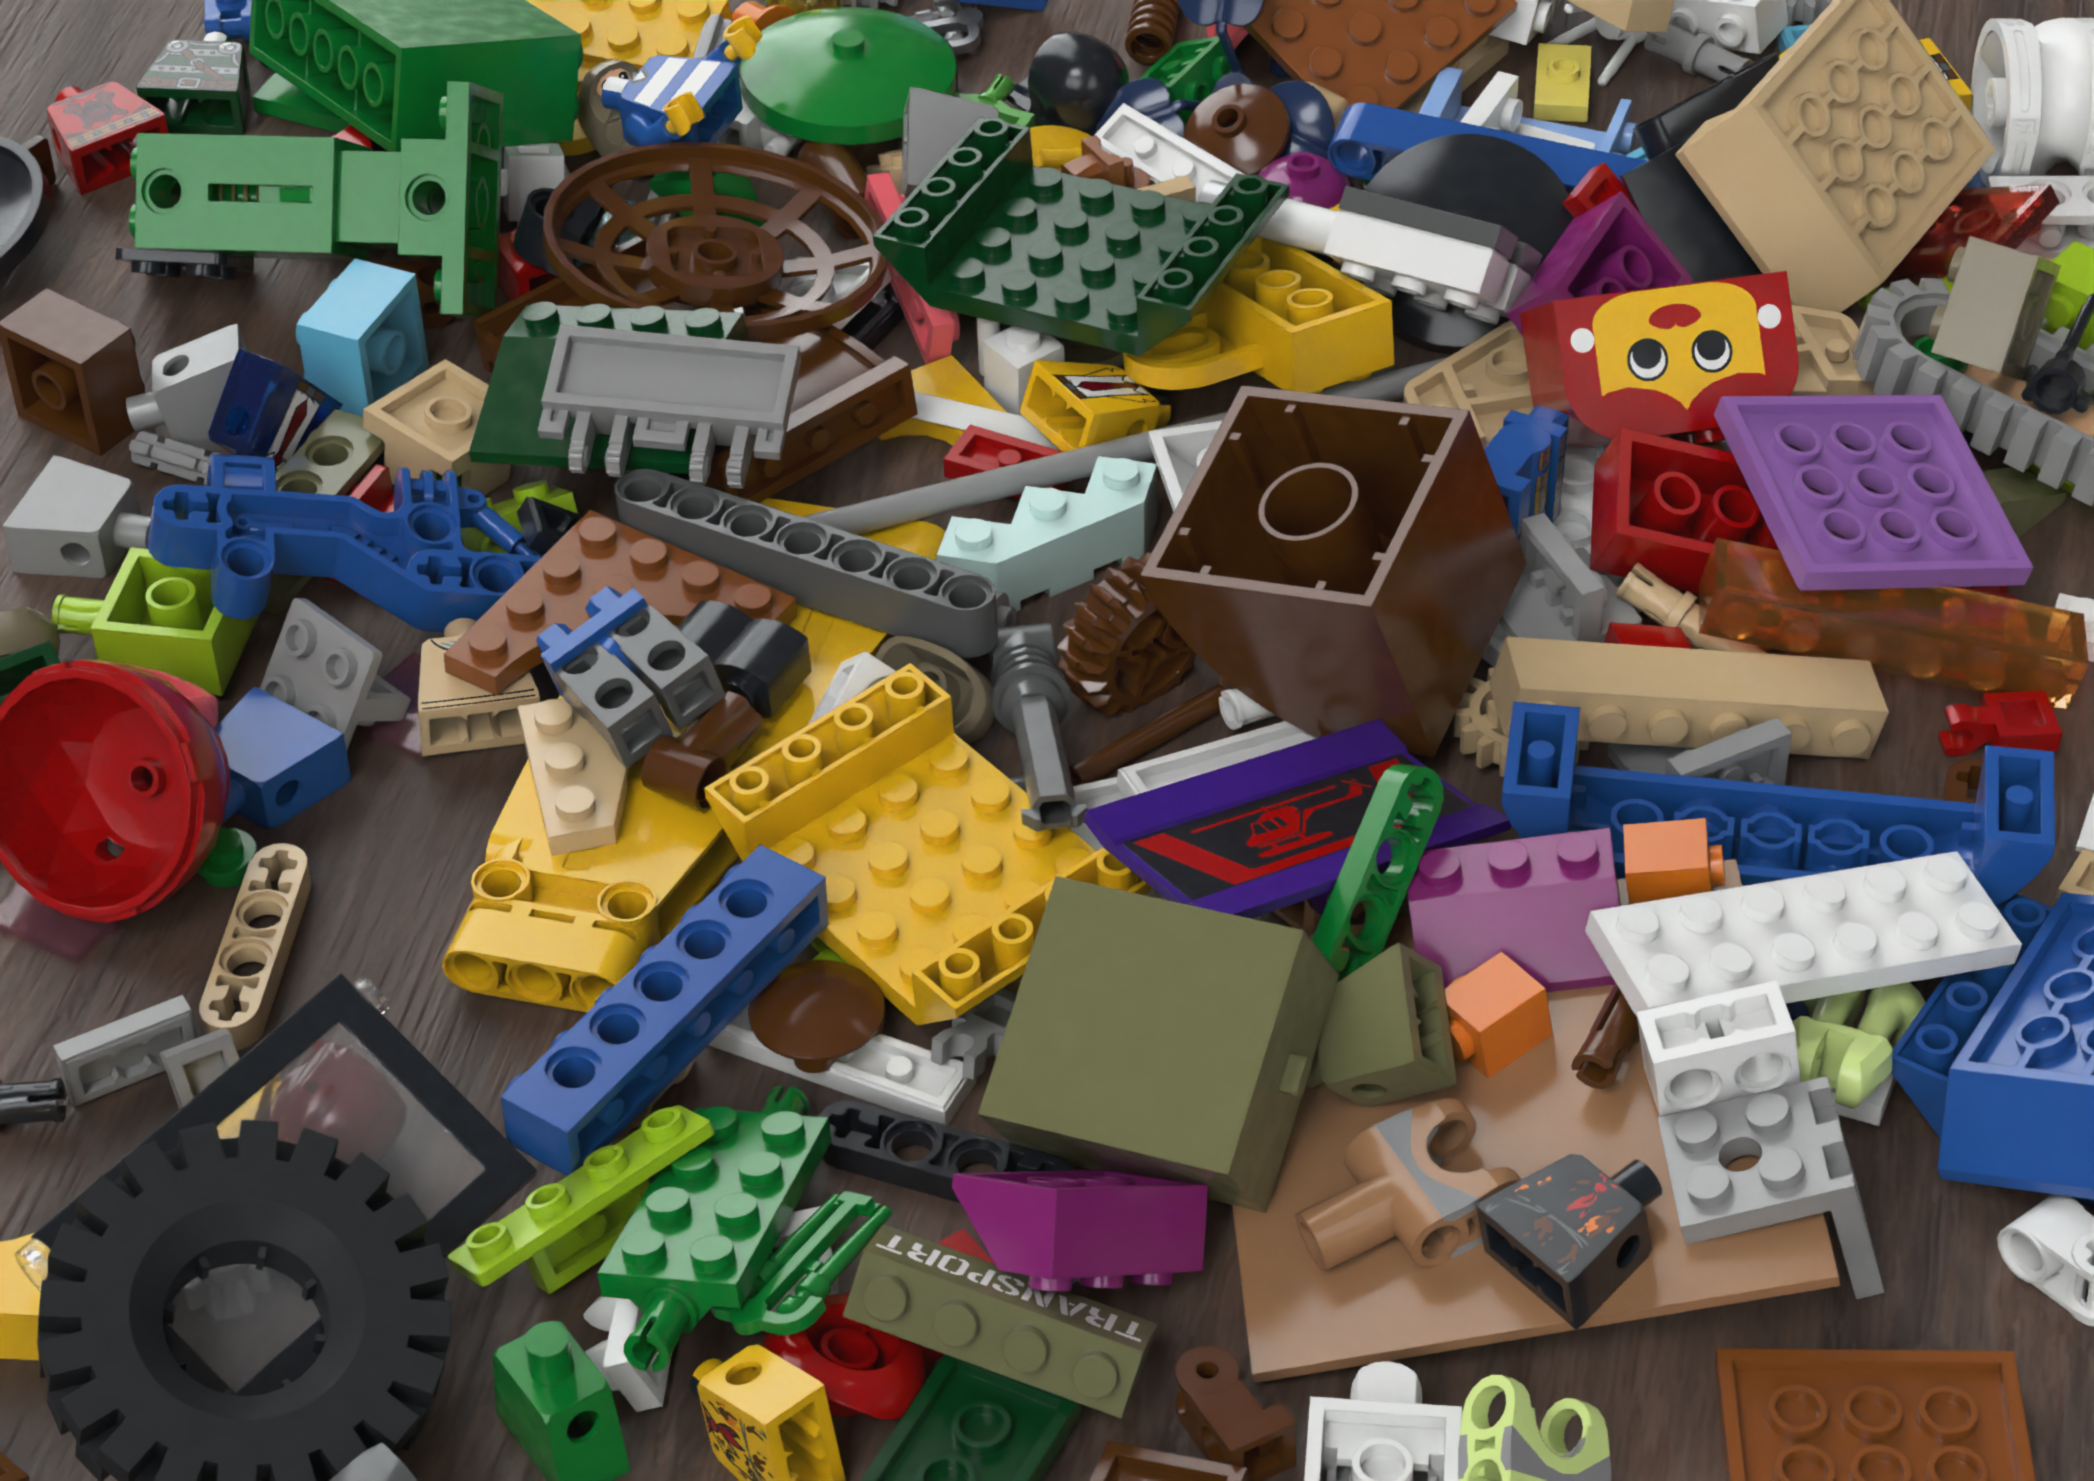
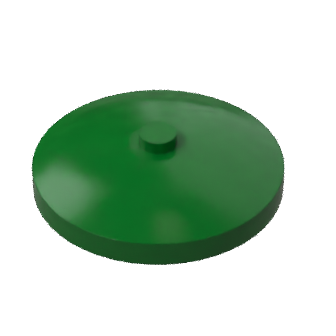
M823 8L781 19L761 31L763 36L760 42L756 43L757 49L754 55L748 60H741L740 63L741 93L746 105L753 114L780 132L819 143L857 145L878 143L903 137V111L910 87L922 88L954 96L956 91V60L951 47L944 38L932 28L913 18L874 8Z

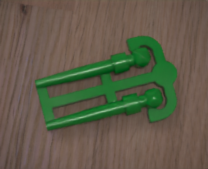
M846 1190L841 1195L833 1194L766 1260L740 1309L712 1306L710 1308L711 1314L717 1319L731 1322L735 1332L740 1335H752L760 1331L776 1335H791L807 1329L827 1310L824 1300L831 1293V1285L849 1267L881 1226L891 1217V1209L885 1205L881 1207L879 1203L874 1202L871 1196ZM859 1215L870 1217L824 1264L821 1261H817ZM804 1274H807L795 1287V1296L788 1295L778 1305V1313L770 1311Z

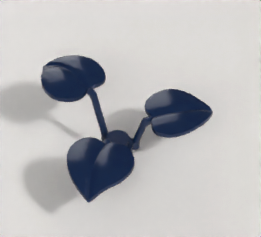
M1178 0L1183 13L1193 23L1199 26L1216 24L1217 35L1231 67V73L1224 75L1217 81L1213 93L1237 84L1256 85L1244 75V67L1238 60L1227 32V23L1238 27L1251 25L1257 20L1263 10L1265 0ZM1155 78L1133 80L1118 89L1114 100L1106 110L1101 121L1097 124L1095 134L1115 111L1125 103L1183 138L1185 124L1176 112L1182 110L1194 111L1202 101L1177 100L1171 103L1170 92L1162 81ZM1287 81L1272 87L1270 91L1275 93L1283 102L1290 119L1288 142L1279 158L1297 152H1309L1328 159L1327 152L1336 131L1331 108L1323 94L1314 86L1302 81Z

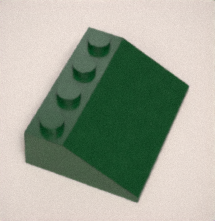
M547 301L527 304L503 336L470 446L469 455L471 462L569 467L568 450L576 418H570L565 440L539 438L538 427L543 410L541 400L560 324L749 341L743 313L719 312L713 308L688 311L664 310L659 306H646L639 309L612 308L605 304L561 306ZM690 429L685 451L634 447L632 440L626 470L652 469L666 473L689 474V461L696 429ZM596 434L590 463L587 468L606 469L605 453L609 446L610 435Z

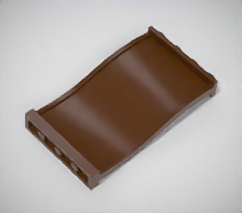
M637 236L613 248L611 252L645 258L647 242ZM584 263L576 267L588 279L609 292L616 294L597 272L596 265ZM615 270L620 278L639 294L657 288L648 279L647 275ZM557 277L473 320L484 369L490 373L493 372L503 336L527 304L547 301L561 306H588L592 303L578 295L560 277ZM677 302L664 305L671 309L688 311L709 308ZM761 302L751 306H742L745 317L779 310V308ZM833 325L798 336L750 341L795 345L800 348L801 365L781 460L755 458L754 451H752L745 486L743 489L729 488L725 472L731 446L715 445L711 472L704 486L760 503L914 417L918 412L910 364L896 356L887 361L883 360L863 343ZM754 435V446H755V441H756V436H757V435Z

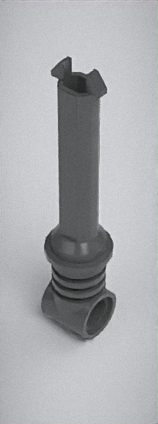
M1051 623L997 628L998 641L995 648L989 652L993 686L992 707L995 718L1005 729L1016 735L1030 809H1021L1022 824L1035 831L1066 828L1071 824L1072 828H1078L1084 823L1088 804L1076 803L1059 726L1069 711L1071 696L1067 681L1056 670Z

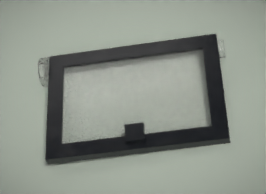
M341 973L128 1153L134 1152L153 1140L156 1141L163 1153L177 1148L179 1130L212 1122L216 1123L220 1139L238 1138L241 1119L279 1122L278 1140L295 1144L298 1143L303 1128L306 1127L339 1139L335 1156L337 1159L350 1165L362 1152L389 1172L390 1177L386 1191L394 1200L407 1192L410 1194L428 1220L424 1236L427 1245L439 1243L443 1258L448 1256L475 1229L479 1228L528 1184L537 1172V1169L383 1016L389 1009V1004L378 987L365 977H361L352 985ZM122 1159L103 1174L111 1182H114L121 1176ZM91 1186L31 1236V1240L14 1253L19 1267L40 1292L41 1282L46 1280L48 1274V1255L62 1223L69 1225L74 1223L76 1220L77 1201ZM234 1264L210 1270L209 1277L203 1281L199 1277L190 1281L171 1302V1304L176 1305L173 1324H163L165 1339L174 1359L183 1357L186 1362L185 1372L190 1377L207 1388L221 1393H225L226 1389L233 1390V1395L236 1396L262 1395L279 1390L281 1382L286 1378L293 1383L318 1358L319 1354L313 1353L316 1334H324V1327L313 1300L310 1299L305 1302L301 1296L303 1288L290 1277L267 1267H263L262 1271L255 1269L256 1265Z

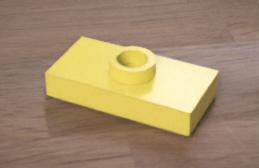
M1538 43L1533 119L1557 122H1587L1592 46Z

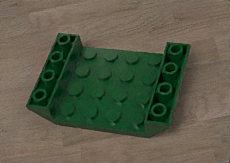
M979 117L873 235L874 247L929 306L1141 356L1192 320L1287 199L1290 191L1288 184L1269 181L1258 175L1236 173L1214 202L1210 204L1169 197L1153 190L1142 191L1111 184L1104 179H1089L1062 173L1054 168L1033 166L1029 127L1007 123L999 118Z

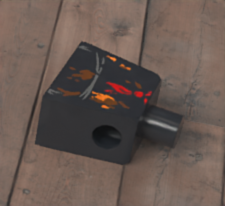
M1569 1154L1485 1198L1476 1205L1484 1251L1574 1329H1578L1648 1258L1652 1248L1647 1214L1644 1207L1662 1195L1661 1184L1654 1172L1644 1162L1637 1159L1612 1177H1608L1583 1155Z

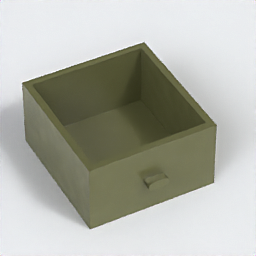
M1055 876L978 1114L1010 1143L1055 1155L1064 1159L1069 1165L1089 1170L1107 1169L1207 1184V1199L1266 1213L1339 974L1304 930Z

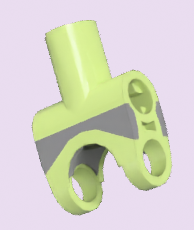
M1504 1375L1485 1377L1472 1388L1466 1398L1462 1412L1458 1448V1481H1611L1609 1439L1605 1419L1598 1408L1590 1403L1574 1398H1564L1555 1402L1546 1412L1539 1431L1535 1408L1531 1407L1530 1395L1525 1386L1516 1379ZM1504 1391L1506 1395L1504 1413L1500 1420L1490 1427L1488 1420L1490 1404L1498 1393ZM1578 1414L1582 1420V1437L1578 1440L1577 1445L1568 1452L1564 1441L1565 1428L1570 1419Z

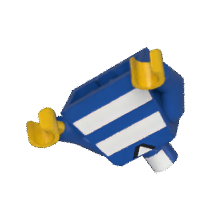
M745 15L732 22L723 33L728 42H722L706 57L685 58L656 55L648 59L632 80L614 76L607 78L602 89V105L606 109L620 111L623 137L628 144L639 147L676 142H718L743 109L738 65L741 63V60H748L754 55L757 49L756 43L760 42L763 36L750 16Z

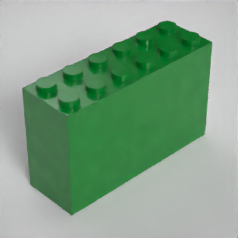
M251 0L249 54L388 152H401V139H446V131L442 130L439 122V104L442 96H447V81L472 82L504 94L502 147L573 141L574 121L579 114V101L577 97L578 69L583 62L581 34L526 0Z

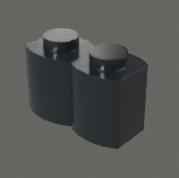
M712 600L700 601L677 626L681 632L709 655L725 694L730 691L747 698L750 706L762 718H772L812 671L808 638L804 634L776 620H753L743 611L726 603Z

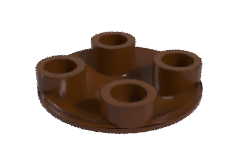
M809 960L786 966L749 1004L748 1018L752 1032L765 1047L776 1054L794 1059L795 1066L803 1072L820 1073L828 1070L836 1058L858 1050L883 1031L885 1026V1005L880 988L862 970L838 961Z

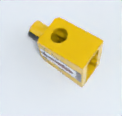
M1035 360L1019 413L1062 452L1155 430V428H1162L1167 425L1170 419L1171 406L1165 394L1149 393L1140 384L1132 381L1123 369L1114 365Z

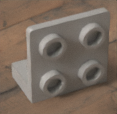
M1776 717L1753 727L1741 729L1732 735L1698 748L1609 743L1608 757L1620 770L1785 785L1792 733Z

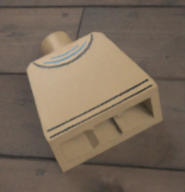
M459 618L453 620L445 627L444 637L428 639L422 644L418 692V717L422 756L524 744L517 706L540 702L539 691L530 671L517 678L498 695L445 672L444 653L477 622L473 619Z

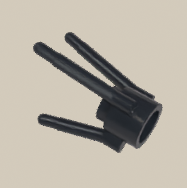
M2090 294L2084 305H2082L2055 358L2048 360L2040 369L2036 365L2027 367L2026 388L2022 391L2021 396L2023 400L2033 401L2040 410L2049 414H2060L2068 411L2071 407L2079 413H2084L2091 405H2094V390L2090 392L2084 390L2086 375L2082 367L2073 360L2074 352L2094 314V294Z

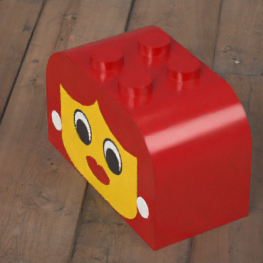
M1787 271L1555 300L1520 313L1533 407L1541 405L1563 412L1569 416L1566 444L1579 448L1607 447L1620 428L1669 439L1673 438V440L1695 445L1724 441L1726 439L1714 417V412L1721 396H1790L1797 381L1799 359Z

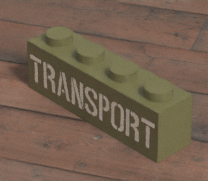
M885 1224L881 1226L863 1250L843 1313L845 1318L1118 1418H1122L1136 1391L1158 1325L1155 1322L1069 1291H1046L1028 1288V1276L1000 1271L995 1264Z

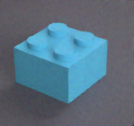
M355 258L339 277L329 284L328 289L315 304L301 315L296 324V340L301 349L305 372L304 381L326 395L315 417L326 420L335 409L361 415L364 408L427 369L429 360L415 273Z

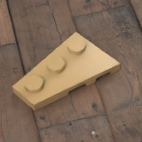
M563 698L517 706L520 727L551 856L616 844L628 790L627 776L629 767L627 769L614 756L605 739Z

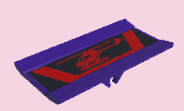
M1377 719L1086 810L1084 823L1103 848L1168 901L1246 918H1254L1306 900L1310 907L1322 916L1328 895L1335 886L1375 788L1384 771L1397 764L1427 766L1409 754L1406 745L1381 719ZM1440 777L1443 785L1444 800L1425 850L1464 846L1511 830L1512 825L1506 814L1483 803L1476 804ZM1393 824V827L1401 828L1399 825ZM1387 840L1381 844L1376 856L1377 867L1381 874L1386 872L1392 858L1391 847Z

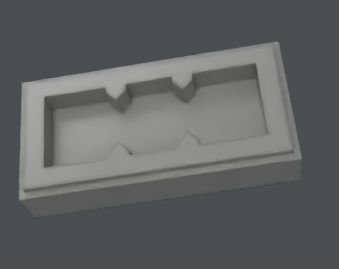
M180 995L53 1045L66 1094L73 1107H76L166 1071L160 1052L198 1037L191 1008L184 996Z

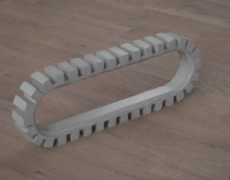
M1921 278L1918 287L1909 279L1892 282L1889 291L1880 288L1872 296L1854 344L1853 360H1858L1856 370L1863 382H1876L1873 389L1876 395H1941L1961 433L1967 430L1974 434L1970 443L1971 447L1989 456L1998 447L2007 450L2003 463L2023 473L2033 463L2041 467L2037 480L2055 489H2058L2068 480L2076 484L2071 497L2092 507L2094 504L2093 437L1930 358L1906 341L1905 338L1928 336L1930 324L1937 307L1940 304L1947 305L1951 292H1948L1942 279ZM2044 318L2028 366L2036 365L2040 369L2048 360L2055 358L2070 330L2061 326L2054 334H2050L2044 331L2048 319ZM2094 343L2087 350L2077 347L2073 355V360L2082 367L2086 375V386L2084 388L2086 392L2094 390Z

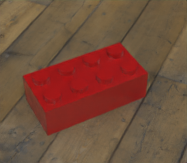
M1620 428L1594 465L1590 570L1626 578L1630 571L1632 572L1633 567L1639 562L1643 567L1655 574L1656 577L1675 589L1778 612L1816 605L1822 609L1824 619L1849 590L1799 591L1733 454L1730 452Z

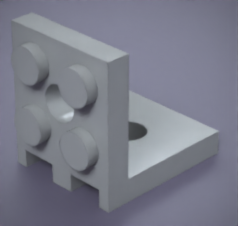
M1827 1076L1658 1117L1678 1218L1686 1245L1831 1211L1856 1299L1885 1293L1856 1177ZM1752 1155L1760 1158L1755 1166L1745 1171L1735 1172L1726 1169L1732 1160L1740 1156Z

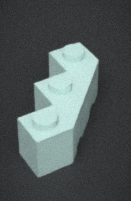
M1098 456L1085 494L1060 491L1054 488L1025 486L1011 524L951 516L936 555L937 561L980 574L990 579L995 585L996 591L1004 592L1008 595L1009 607L1015 608L1017 612L1021 610L1020 601L1042 591H1045L1049 597H1052L1094 579V569L1117 560L1122 565L1129 556L1139 560L1147 552L1157 522V464L1133 461L1127 458Z

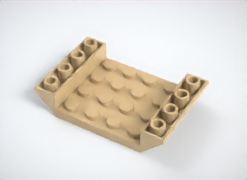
M1830 0L1829 6L1735 109L1706 120L1675 154L1763 274L1787 271L1791 304L1795 306L1841 313L1880 286L1996 150L1984 130L1891 0Z

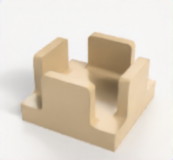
M444 359L363 409V428L381 438L385 444L384 466L389 467L392 484L395 485L399 467H408L411 478L419 479L422 470L432 471L434 480H436L437 473L443 476L446 470L455 471L456 478L462 474V487L478 490L484 496L509 479L511 464L471 462L469 455L470 446L489 386L487 383Z

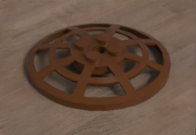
M676 142L639 146L611 153L583 165L568 175L551 193L544 209L542 242L547 259L558 276L584 299L592 304H605L612 308L639 309L646 306H659L664 310H675L664 306L672 302L709 307L719 312H734L733 309L735 307L751 306L759 302L779 308V310L765 314L744 317L749 341L798 336L826 328L853 315L870 302L882 286L888 267L887 259L874 247L873 235L880 229L883 222L868 201L849 185L827 172L797 159L739 145ZM689 172L691 194L658 197L630 206L609 186L645 175ZM712 172L757 178L788 187L798 193L781 210L748 199L714 195ZM590 196L612 216L599 230L594 241V248L560 237V232L566 218L579 203ZM820 202L848 222L862 239L864 246L832 254L821 236L801 220ZM693 211V215L672 219L658 227L647 220L665 214ZM716 212L740 215L764 222L765 224L759 227L741 219L717 215ZM627 230L647 242L645 258L613 253L611 251L615 242ZM788 234L804 246L811 257L784 260L783 249L777 240ZM566 256L596 265L597 272L616 294L609 292L588 279L569 262ZM869 262V275L863 285L835 303L821 302L831 288L835 270ZM615 270L647 275L648 279L657 288L639 294L631 289ZM816 274L813 286L803 297L777 290L782 278Z

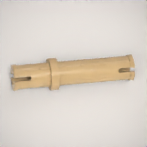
M1639 562L1633 567L1632 572L1630 571L1615 594L1649 616L1650 619L1660 626L1681 627L1689 644L1695 649L1768 654L1755 643L1695 603L1698 597L1689 591L1682 594L1656 577L1655 574L1647 570Z

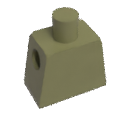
M1397 943L1336 983L1306 1086L1313 1089L1325 1084L1329 1090L1360 1106L1372 1107L1457 1084L1442 967L1405 945Z

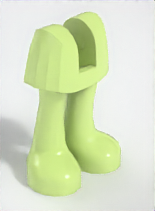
M1910 982L1873 988L1868 996L1867 1007L1857 1029L1852 1028L1862 1010L1866 990L1804 1000L1810 1017L1800 1016L1792 1021L1796 1031L1801 1082L1827 1076L1830 1087L1836 1089L1835 1102L1853 1109L1872 1095L1892 1071L1893 1048L1926 1003L1921 993Z

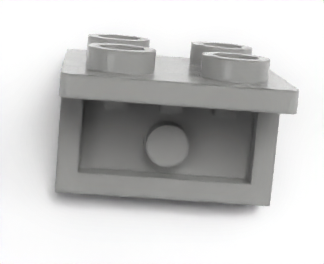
M1545 513L1522 519L1520 546L1527 564L1499 621L1510 637L1604 643L1610 622L1642 624V618L1629 603L1615 595L1618 588L1606 573L1590 570V554L1584 548L1575 549L1568 535L1561 534Z
M294 598L292 600L260 686L261 690L344 734L346 751L357 725L373 726L375 721H403L411 701L408 696L376 674L382 660L380 650L308 599Z

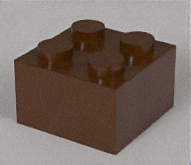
M48 288L0 321V341L18 416L99 456L105 454L135 431L128 417L126 398L145 393V385L141 379L135 351L136 342L130 327Z

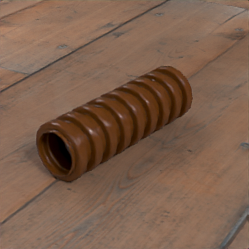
M1134 0L1125 39V48L1130 58L1146 66L1154 65L1172 48L1180 11L1178 0Z

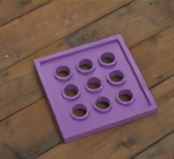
M1941 395L1721 396L1714 412V417L1799 591L2025 585L2034 567Z

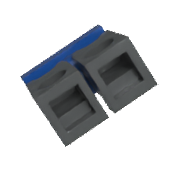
M606 586L589 598L585 608L590 618L588 621L574 631L565 623H554L540 633L536 639L542 651L540 655L559 694L605 739L614 756L626 769L645 756L649 748L660 736L666 734L673 735L665 715L678 729H682L726 697L709 655L651 605H647L644 597L635 588L622 595L613 588Z

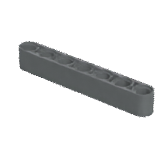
M636 469L625 473L615 484L618 520L620 523L796 597L797 604L894 636L905 635L922 639L948 649L959 657L973 658L985 655L995 648L997 644L998 629L995 585L990 579L980 574L657 470Z

